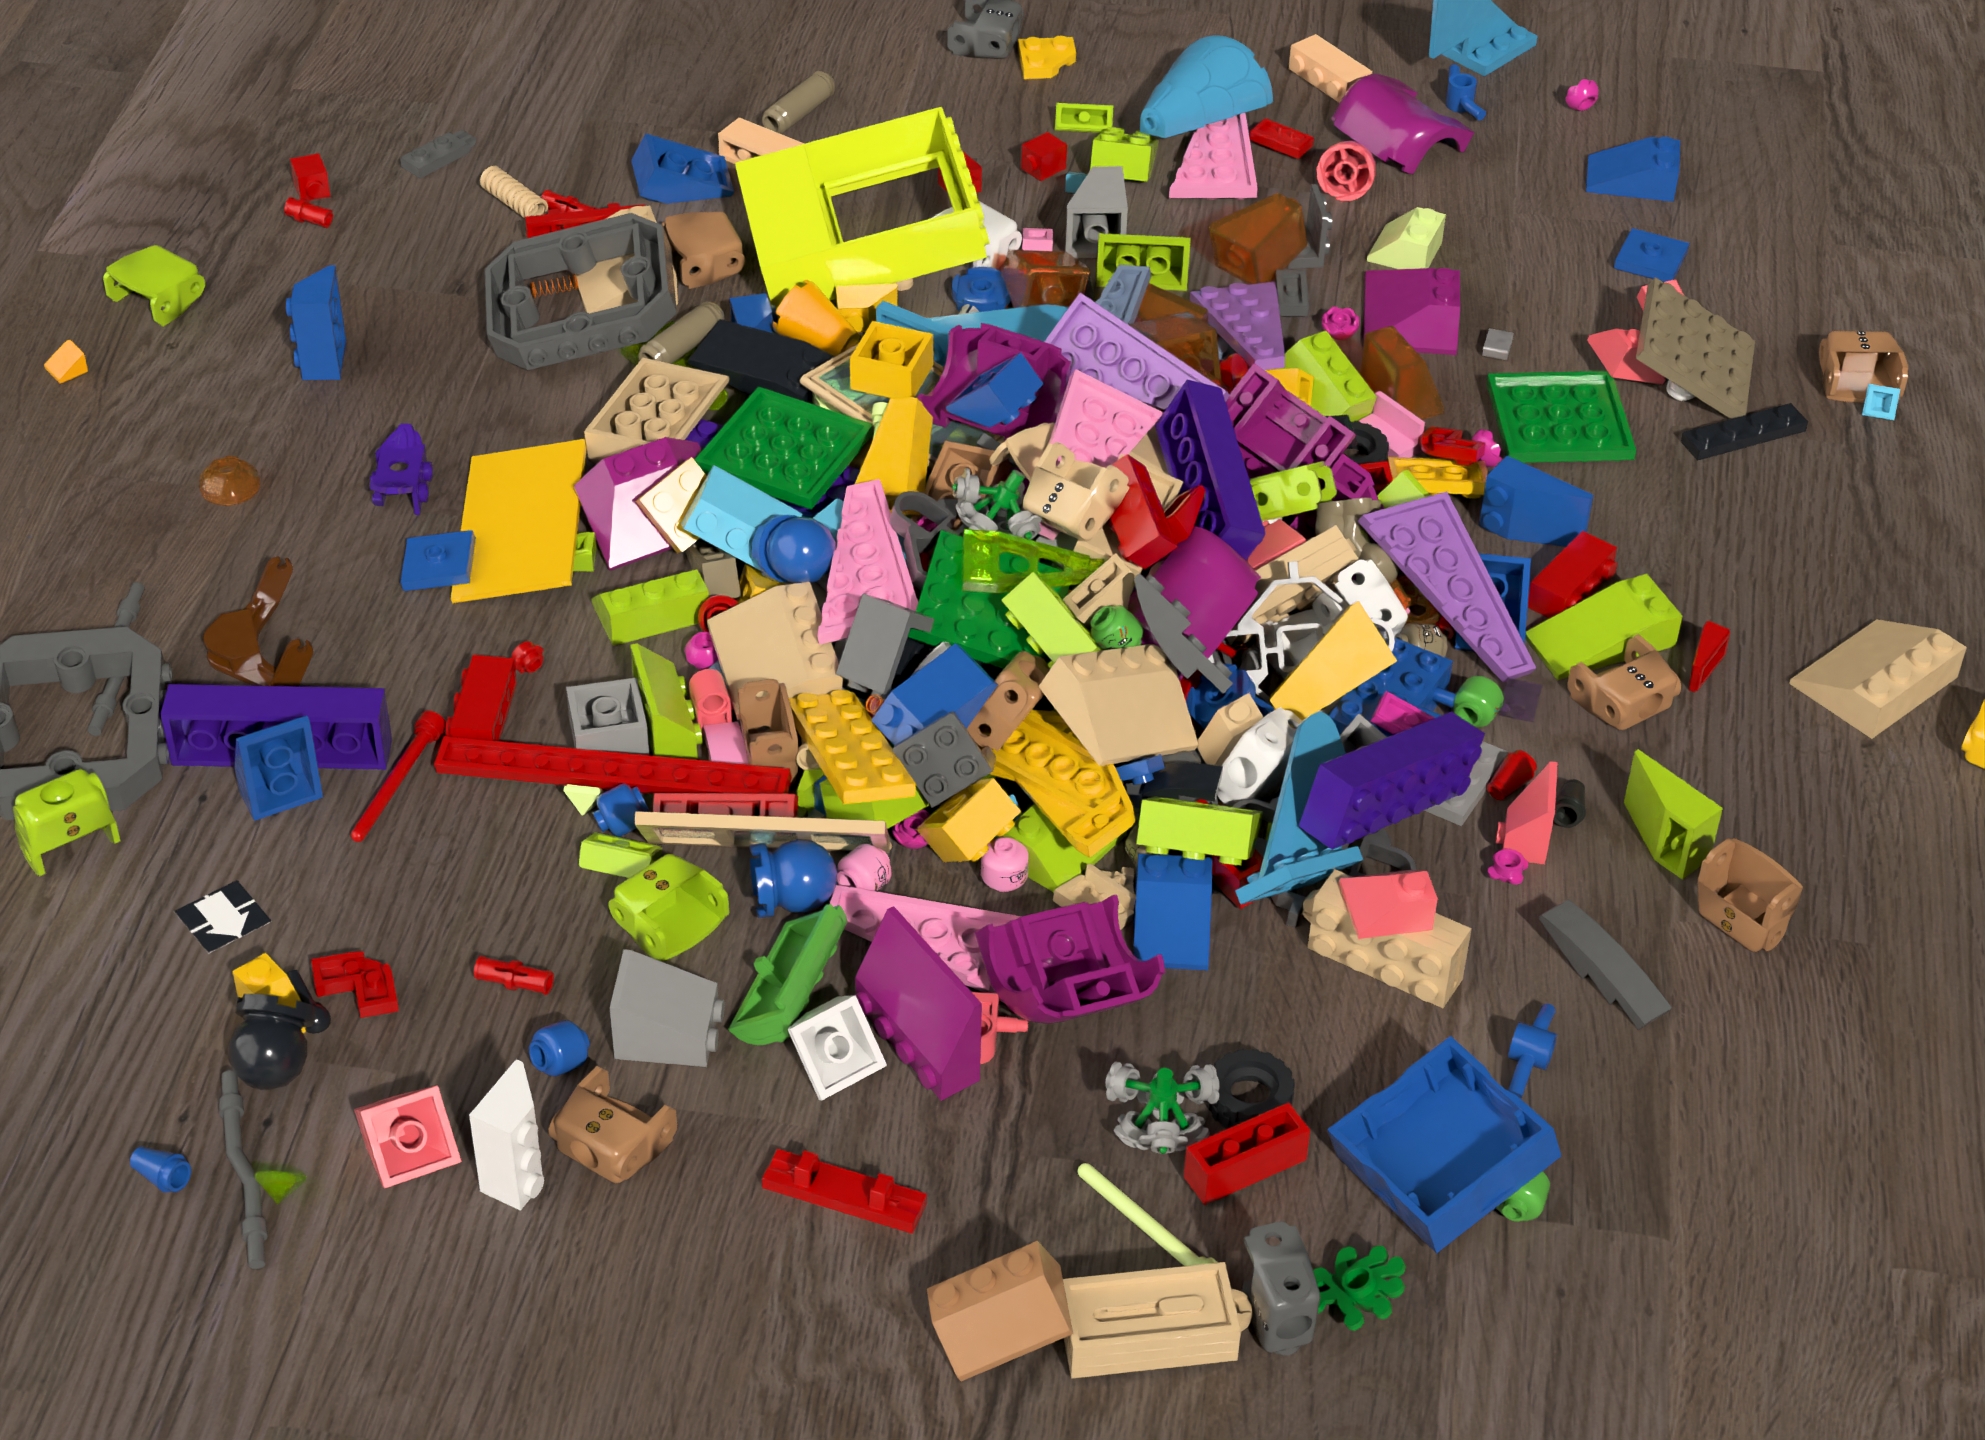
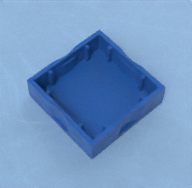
M1449 1036L1407 1068L1403 1075L1392 1085L1369 1097L1327 1129L1337 1157L1436 1254L1561 1157L1554 1128L1516 1094L1499 1085L1492 1078L1487 1068L1452 1036Z

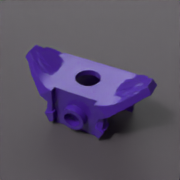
M400 423L398 428L375 453L377 470L373 471L372 476H370V490L375 491L372 502L374 505L384 506L386 494L412 492L415 515H420L422 502H428L429 488L426 482L432 481L433 465L432 462H427L425 444L422 443L419 433L414 430L411 424ZM399 462L409 465L403 471L390 469L393 464Z

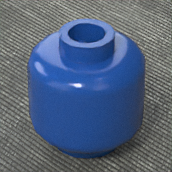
M622 783L597 797L596 803L599 810L593 812V815L602 832L610 829L614 836L622 837L638 829L635 826V811H650L637 786L631 788L628 784Z
M562 1020L535 1032L532 1043L529 1046L530 1059L536 1069L548 1076L565 1074L578 1069L585 1063L588 1056L589 1039L585 1031L571 1021Z

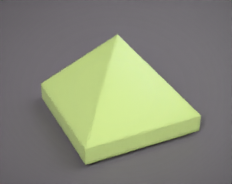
M569 784L564 786V792L582 816L597 805V797L605 792V790L597 787Z

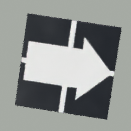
M238 880L174 911L208 954L272 922Z

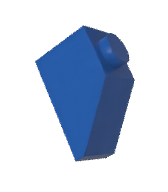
M766 293L730 298L731 322L773 333V321L777 323L776 307L769 304Z

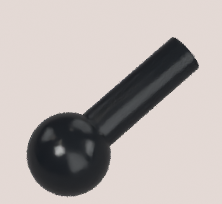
M289 971L287 976L300 1000L316 1008L314 1024L311 1027H305V1031L312 1034L325 1031L331 1023L329 1011L324 1006L315 1003L299 971Z

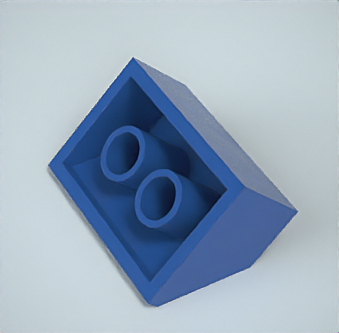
M329 265L294 284L292 297L286 299L287 316L293 318V323L290 325L291 342L297 343V348L294 351L295 367L301 368L302 380L341 379L347 340L336 265Z

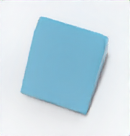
M1068 172L1066 174L1065 192L1076 193L1088 174Z

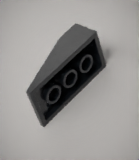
M720 319L689 358L688 363L702 371L729 376L727 384L750 396L758 387L811 404L812 391L800 384V378L831 360L833 355L802 340Z

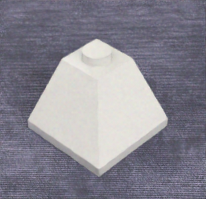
M856 995L838 996L805 1013L787 1029L819 1100H824L887 1066Z

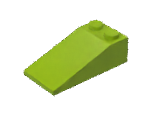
M1644 574L1616 582L1526 631L1525 640L1557 680L1568 678L1571 667L1580 662L1592 671L1625 661L1624 655L1627 641L1638 634L1657 651L1676 646L1682 614L1650 576Z

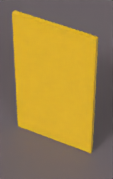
M585 439L471 457L461 531L473 530L476 538L470 583L452 585V603L572 585L581 504L574 485L584 476L587 449Z

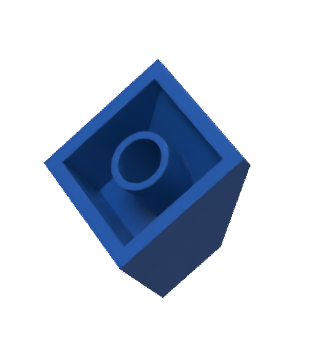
M1020 352L978 375L946 406V409L949 413L989 428L1001 421L1004 425H1007L1021 414L1018 411L1019 408H1025L1037 398L1034 393L1043 385V382Z

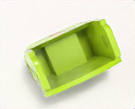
M153 245L122 257L106 268L107 272L103 276L106 295L109 298L118 302L133 291L151 300L153 320L163 327L181 316L201 296L205 288L204 277L198 274L195 264L158 245ZM115 280L119 282L116 286H114Z
M1324 461L1250 479L1262 522L1318 509V503L1330 502L1337 494L1332 470L1329 466H1325ZM1318 478H1322L1325 482L1323 490L1320 489Z
M83 769L75 770L23 792L15 799L13 813L19 846L36 875L42 876L46 874L41 854L96 830L102 829L112 843L120 842L117 824L110 810L105 789L94 772L88 774Z
M673 854L664 855L619 884L614 891L615 897L609 901V909L615 921L629 933L639 948L651 958L661 962L679 955L702 941L729 915L728 894L723 889V884L704 869Z

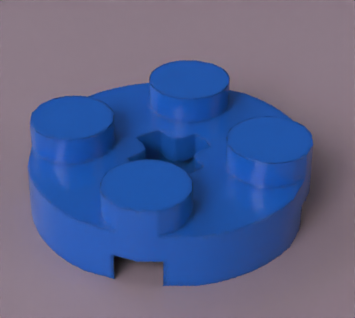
M973 267L967 269V274L961 277L959 273L952 281V298L957 304V310L960 312L962 306L970 304L966 313H969L972 306H975L979 312L1005 309V306L1011 302L1013 297L1012 280L1009 277L1008 280L1002 277V271L991 267Z
M1224 664L1233 673L1228 678L1233 684L1224 692L1226 694L1223 698H1221L1222 692L1204 675L1200 676L1203 682L1198 685L1196 690L1193 686L1191 687L1187 695L1186 704L1189 714L1203 730L1206 729L1217 710L1247 693H1250L1254 700L1256 694L1255 683L1244 669L1240 670L1233 664Z

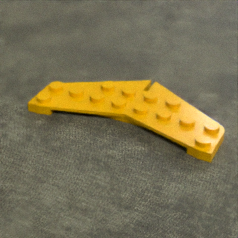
M1031 710L997 752L994 748L992 749L996 760L994 770L990 775L1016 781L1074 848L1089 858L1135 823L1133 805L1114 764L1099 766L1057 711ZM980 724V732L984 735H990L991 728L989 725Z

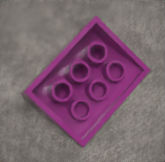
M894 906L888 908L855 977V995L864 1015H867L875 1024L880 1037L891 1042L896 1048L901 1061L906 1065L910 1064L917 1072L921 1084L927 1090L931 1089L942 1101L980 1081L982 1003Z

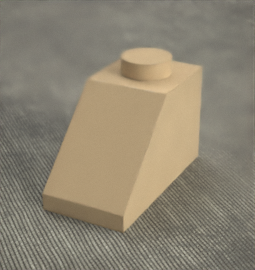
M1115 553L1063 598V601L1085 627L1091 631V620L1102 607L1122 605L1126 609L1128 608L1134 573Z
M1250 693L1217 710L1198 739L1199 745L1197 749L1206 764L1222 766L1242 735L1264 718Z

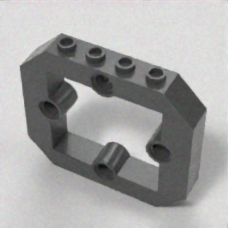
M633 213L514 241L485 268L487 336L497 357L526 370L649 341L677 313L672 252L663 225ZM632 253L635 254V257L623 263L621 273L630 296L638 300V302L590 314L587 312H577L565 320L532 327L539 320L540 313L530 289L524 286V280L567 269L573 274H583L593 269L596 262Z
M128 627L11 636L0 645V817L6 821L15 820L13 806H15V799L19 794L79 769L87 771L88 774L94 772L98 776L105 789L111 811L127 809L163 780V765L169 764V751L167 743H164V738L166 737L161 719V710L167 692V684L173 683L171 664L164 662L160 648ZM131 676L130 695L123 702V710L128 724L127 759L83 762L78 753L64 750L53 754L47 760L45 766L3 769L4 752L14 748L20 740L15 717L9 706L10 686L60 682L61 687L65 691L81 693L90 689L95 684L96 679Z

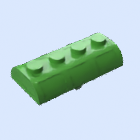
M828 904L825 905L822 911L786 922L767 958L765 956L756 958L753 964L758 975L728 1029L734 1036L753 1045L783 1042L790 1037L787 1029L796 1022L801 1011L809 1004L808 997L815 984L823 977V969L828 959L837 950L836 944L847 924V916L840 905L833 907V905Z

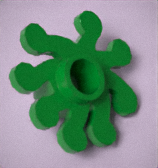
M1379 1245L1371 1249L1369 1256L1360 1260L1357 1259L1355 1248L1350 1246L1342 1248L1336 1257L1335 1274H1331L1321 1267L1313 1270L1318 1288L1324 1285L1329 1288V1290L1320 1292L1318 1314L1324 1310L1325 1305L1337 1303L1345 1316V1326L1352 1331L1361 1328L1364 1324L1365 1318L1361 1310L1367 1313H1374L1377 1319L1383 1320L1388 1318L1392 1313V1305L1387 1297H1400L1405 1290L1401 1278H1398L1404 1274L1406 1269L1403 1259L1396 1256L1388 1261L1389 1255L1386 1248Z

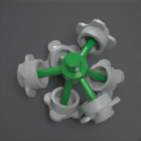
M965 468L963 474L955 478L952 489L954 498H958L956 509L962 522L969 527L967 534L972 540L984 544L986 540L994 544L999 542L1002 548L1016 549L1020 547L1021 542L1033 539L1041 531L1039 523L1042 521V518L1023 508L1025 485L1022 481L1025 476L1022 473L1013 470L1006 482L1000 481L994 487L979 486V477L977 475H970L969 468ZM979 493H980V494H991V495H989V496H987L986 498L983 499V498L979 495ZM994 501L995 504L989 511L987 505ZM996 514L1002 518L1007 517V521L999 522L997 525L992 519Z
M1114 1062L1106 1077V1096L1108 1100L1115 1101L1116 1098H1119L1120 1102H1127L1134 1099L1137 1095L1138 1101L1146 1104L1141 1113L1129 1111L1126 1115H1119L1117 1119L1120 1124L1114 1128V1132L1126 1145L1133 1148L1138 1147L1141 1150H1148L1151 1145L1153 1152L1168 1154L1175 1150L1183 1151L1187 1146L1209 1136L1208 1128L1203 1127L1205 1124L1204 1118L1197 1116L1195 1113L1183 1114L1179 1104L1184 1100V1092L1196 1104H1203L1204 1101H1208L1210 1104L1218 1102L1219 1079L1213 1065L1208 1064L1204 1068L1193 1065L1190 1071L1186 1073L1182 1084L1176 1083L1173 1079V1072L1169 1068L1159 1069L1150 1083L1141 1082L1139 1071L1134 1069L1132 1064L1126 1063L1122 1066L1121 1062ZM1172 1109L1176 1117L1172 1122H1168V1111ZM1152 1113L1153 1117L1158 1119L1159 1122L1152 1123L1148 1117Z

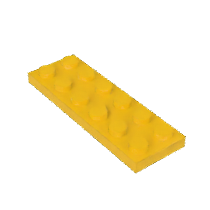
M835 690L831 694L824 695L802 693L797 695V697L789 698L795 728L803 741L807 743L808 749L843 804L915 797L916 783L900 759L897 758L879 728L871 721V716L854 692Z

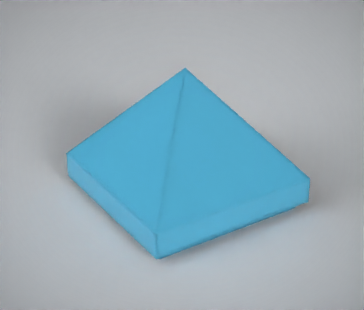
M1868 384L1862 415L1894 420L1900 389Z

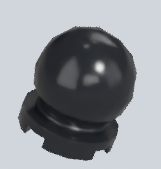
M243 994V998L238 997L235 1013L243 1017L245 1021L235 1029L229 1043V1063L237 1076L247 1086L259 1090L276 1089L287 1086L301 1074L307 1059V1039L301 1029L303 1027H311L314 1024L316 1013L314 1006L298 1000L296 1008L277 1004L279 996Z

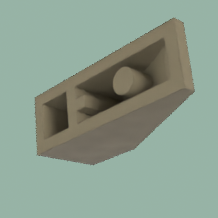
M705 540L696 541L685 550L692 570L698 569L709 590V598L716 595H726L732 598L741 597L736 560L733 555Z

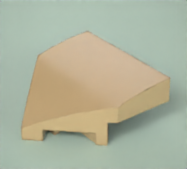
M1087 864L1085 875H1078L1055 889L1053 901L1061 907L1082 902L1093 904L1102 902L1108 897L1117 894L1119 899L1118 919L1120 930H1122L1133 920L1136 900L1133 889L1134 869L1122 867L1121 872L1101 871L1093 864Z

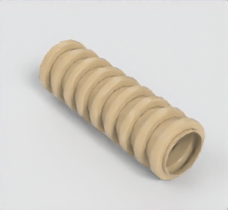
M490 166L482 173L480 178L482 188L516 211L523 218L547 214V202L501 170V168Z

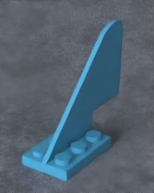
M1433 0L1429 57L1433 59L1442 54L1482 76H1486L1536 46L1537 35L1527 31L1524 27L1518 26L1491 0Z
M882 301L876 307V322L932 333L934 361L941 366H945L948 354L949 331L957 325H961L962 329L981 328V323H985L1045 342L1068 310V307L1036 305L925 318Z
M1317 712L1308 716L1299 724L1296 730L1261 870L1247 877L1249 884L1235 890L1240 904L1313 885L1329 877L1334 869L1341 871L1364 860L1358 846L1344 850L1340 846L1332 850L1299 827L1319 765L1346 754L1334 721L1323 712Z

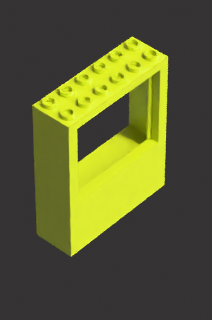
M942 107L735 162L761 271L771 305H775L776 311L784 297L794 286L798 285L802 288L806 285L803 282L804 280L815 283L829 300L836 299V286L892 284L987 258L984 245H988L990 242L986 227L983 224L982 208L980 202H978L974 184H972L970 172L966 166L965 157L961 150L957 133H955L952 118L945 117ZM940 167L954 210L953 213L843 242L831 196Z

